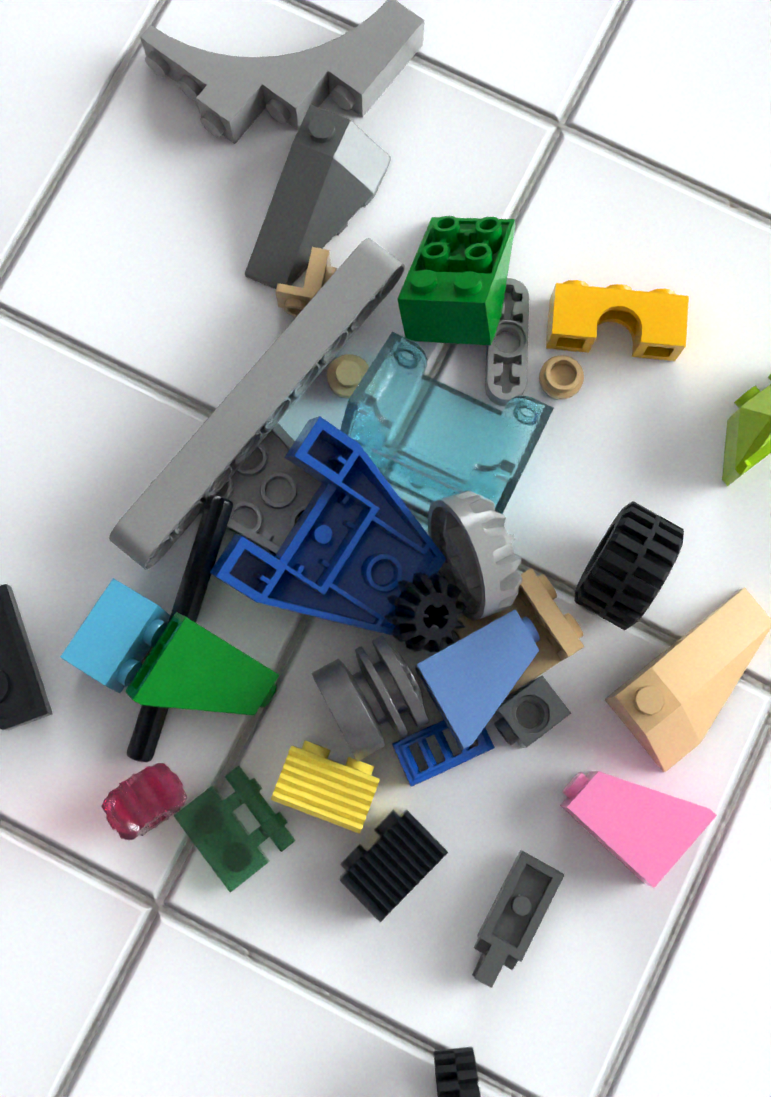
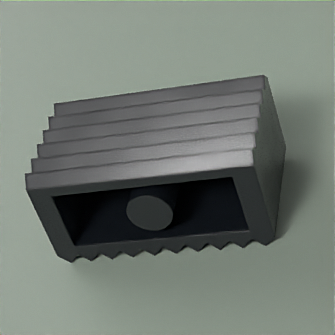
M407 809L400 816L395 810H392L374 829L380 837L367 850L359 844L340 863L346 871L340 876L339 880L379 922L383 921L400 901L448 853Z

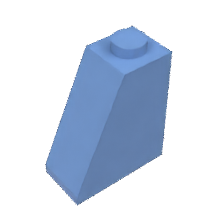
M516 609L416 664L415 670L461 751L474 743L539 652L536 642L540 641V637L535 626L527 616L521 618Z

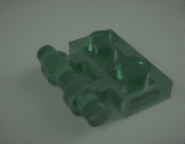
M240 765L225 776L226 780L235 790L233 794L224 800L215 786H211L174 815L175 819L230 893L270 861L259 847L265 840L270 837L280 852L296 841L285 827L288 821L280 811L278 813L273 811L260 793L263 789L255 777L250 780ZM243 804L247 806L261 825L251 834L234 813Z

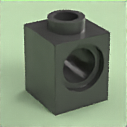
M542 675L499 706L495 712L499 720L494 723V726L510 746L517 742L521 748H527L569 716L571 712ZM522 702L534 704L539 711V721L531 729L523 727L517 720L516 711Z

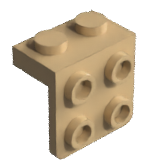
M532 568L521 574L523 579L518 588L519 593L510 608L476 621L462 615L458 620H461L465 628L453 629L459 640L515 609L521 618L527 616L531 620L540 637V641L536 642L539 652L507 696L584 648L580 641V638L583 637V632L579 624L570 613L562 614L553 600L557 598L553 585L544 574L537 576Z

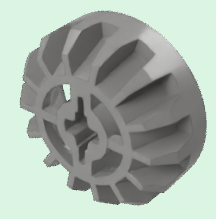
M467 490L436 500L431 504L428 512V534L446 558L438 571L439 575L445 576L448 583L456 585L461 590L457 600L463 602L468 608L462 613L467 618L476 621L510 608L519 593L518 588L523 578L516 570L521 564V557L514 554L511 542L516 539L514 535H508L504 527L506 519L504 514L495 512V504L492 500Z

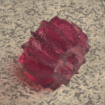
M156 763L151 767L147 766L137 774H133L126 781L121 782L117 788L108 793L101 807L112 830H116L121 839L134 840L138 836H143L148 831L157 828L158 825L178 812L181 806L185 804L188 796L176 773L171 771L165 763Z

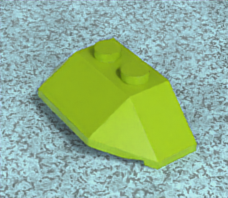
M771 384L762 391L755 385L734 402L739 409L727 420L722 480L727 486L771 453Z

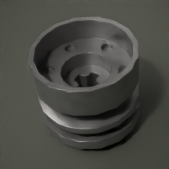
M383 635L372 640L380 661L372 664L362 646L355 649L361 669L358 673L352 675L339 659L311 673L357 761L385 747L379 725L386 721L390 723L401 737L408 734L399 714L408 711L418 728L429 723L424 711L423 695L403 657L388 644Z

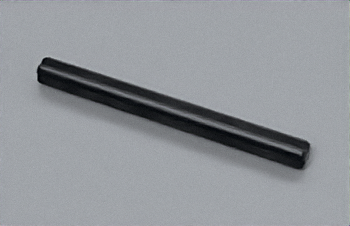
M210 495L207 499L168 624L176 612L186 616L195 623L197 621L211 578L210 571L215 565L233 509V502L229 499L217 495ZM141 705L126 752L129 758L147 763L153 759L169 709L168 707Z

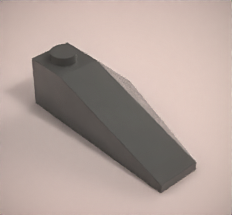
M310 104L292 143L247 265L245 277L275 289L278 283L292 285L307 269L312 247L322 249L336 234L339 235L348 226L347 222L362 206L365 208L375 197L391 162V157L353 121Z

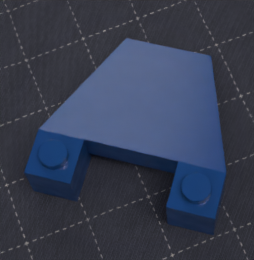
M322 417L310 419L284 457L321 482L320 487L275 556H272L245 537L234 534L210 571V574L255 602L392 635L391 632L395 625L388 623L384 616L395 610V606L389 603L387 597L392 595L399 597L401 591L398 581L406 580L412 583L414 573L418 572L428 574V576L434 573L437 574L446 558L361 445Z

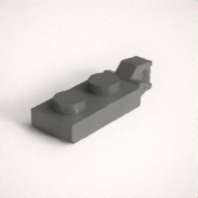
M520 850L477 934L478 939L474 949L481 952L482 955L473 971L472 976H474V979L492 988L503 965L513 970L518 960L522 962L564 877V873Z

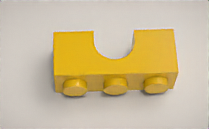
M580 280L556 283L549 302L546 349L589 353L596 340L597 326L606 322H615L623 325L632 336V357L676 361L686 347L689 296L676 295L670 289H654L650 292L634 291L631 287L622 284L609 285L604 288L588 286L586 282Z

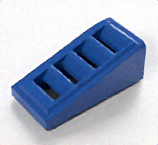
M444 720L392 743L410 787L494 749L495 747L486 728L484 727L477 737V746L471 749L467 747L461 751L462 753L453 756L443 734V730L448 729ZM434 735L445 761L438 764L426 738ZM418 743L428 766L427 769L421 772L409 748L410 745Z

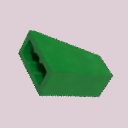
M176 612L125 693L140 705L255 715L260 707L264 708L273 698L277 688L275 682L279 674L186 616Z

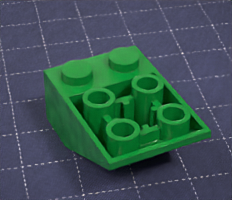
M454 216L431 218L397 298L406 341L492 345L502 314L516 225L515 219H498L496 217L456 218Z

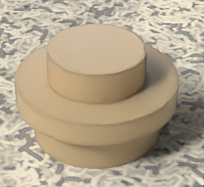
M352 354L339 356L328 367V385L336 395L342 398H356L362 395L370 385V368L359 356Z
M564 355L548 359L542 366L539 374V382L543 391L555 399L573 397L578 393L584 381V373L580 364L573 358Z

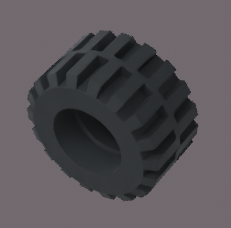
M632 501L621 509L596 548L577 584L574 602L615 626L627 630L644 615L666 581L682 548L684 529Z

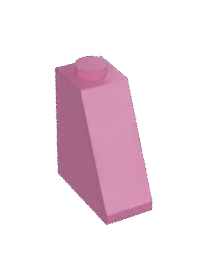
M590 771L587 775L579 772L564 788L562 793L567 798L560 805L644 884L653 888L656 887L717 816L709 808L599 771Z

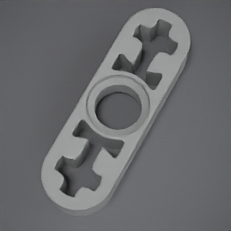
M507 278L505 293H511L512 300L518 302L514 303L511 320H503L505 315V304L503 302L501 318L492 345H486L485 391L488 398L500 406H510L518 402L527 385L529 293L522 282L512 278ZM503 332L512 333L518 338L519 347L510 353L503 352L497 348L495 337ZM503 364H511L509 380L510 383L517 384V386H512L510 393L507 394L502 393L500 385L494 384L501 379Z

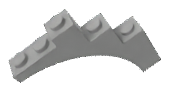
M387 0L364 22L334 40L301 52L268 57L230 56L209 52L176 40L152 25L141 35L140 39L146 54L145 61L147 65L160 77L167 75L176 81L180 89L189 98L197 101L201 114L200 121L211 134L216 137L223 135L235 144L265 108L276 121L282 124L287 122L299 130L310 104L319 107L329 94L342 109H351L363 117L423 46L425 20L398 1Z

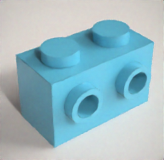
M113 578L60 658L106 687L121 693L124 687L130 685L142 666L141 661L149 649L155 646L164 632L170 615L154 602Z

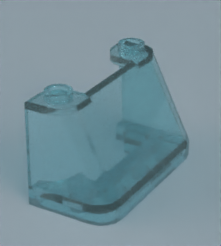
M392 332L349 398L340 430L361 445L391 486L430 505L436 500L468 490L492 500L495 504V512L503 514L554 408L532 397L515 396L508 401L503 411L496 409L425 375L428 359L424 350L417 343Z

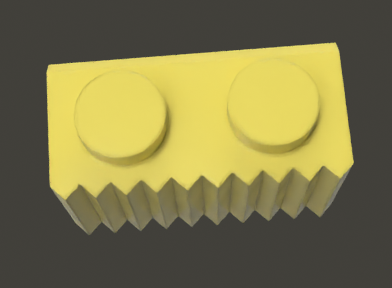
M306 740L302 748L291 745L271 800L360 834L380 778L372 776L375 766L357 761L351 757H348L345 765L328 759L330 749Z

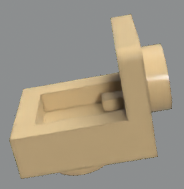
M312 247L303 288L277 284L275 292L277 303L280 308H284L286 313L297 316L337 271L336 267H331L330 250Z

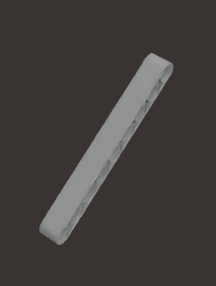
M370 238L362 241L119 520L110 534V541L145 570L153 567L202 512L208 497L216 495L388 295L401 278L405 265Z

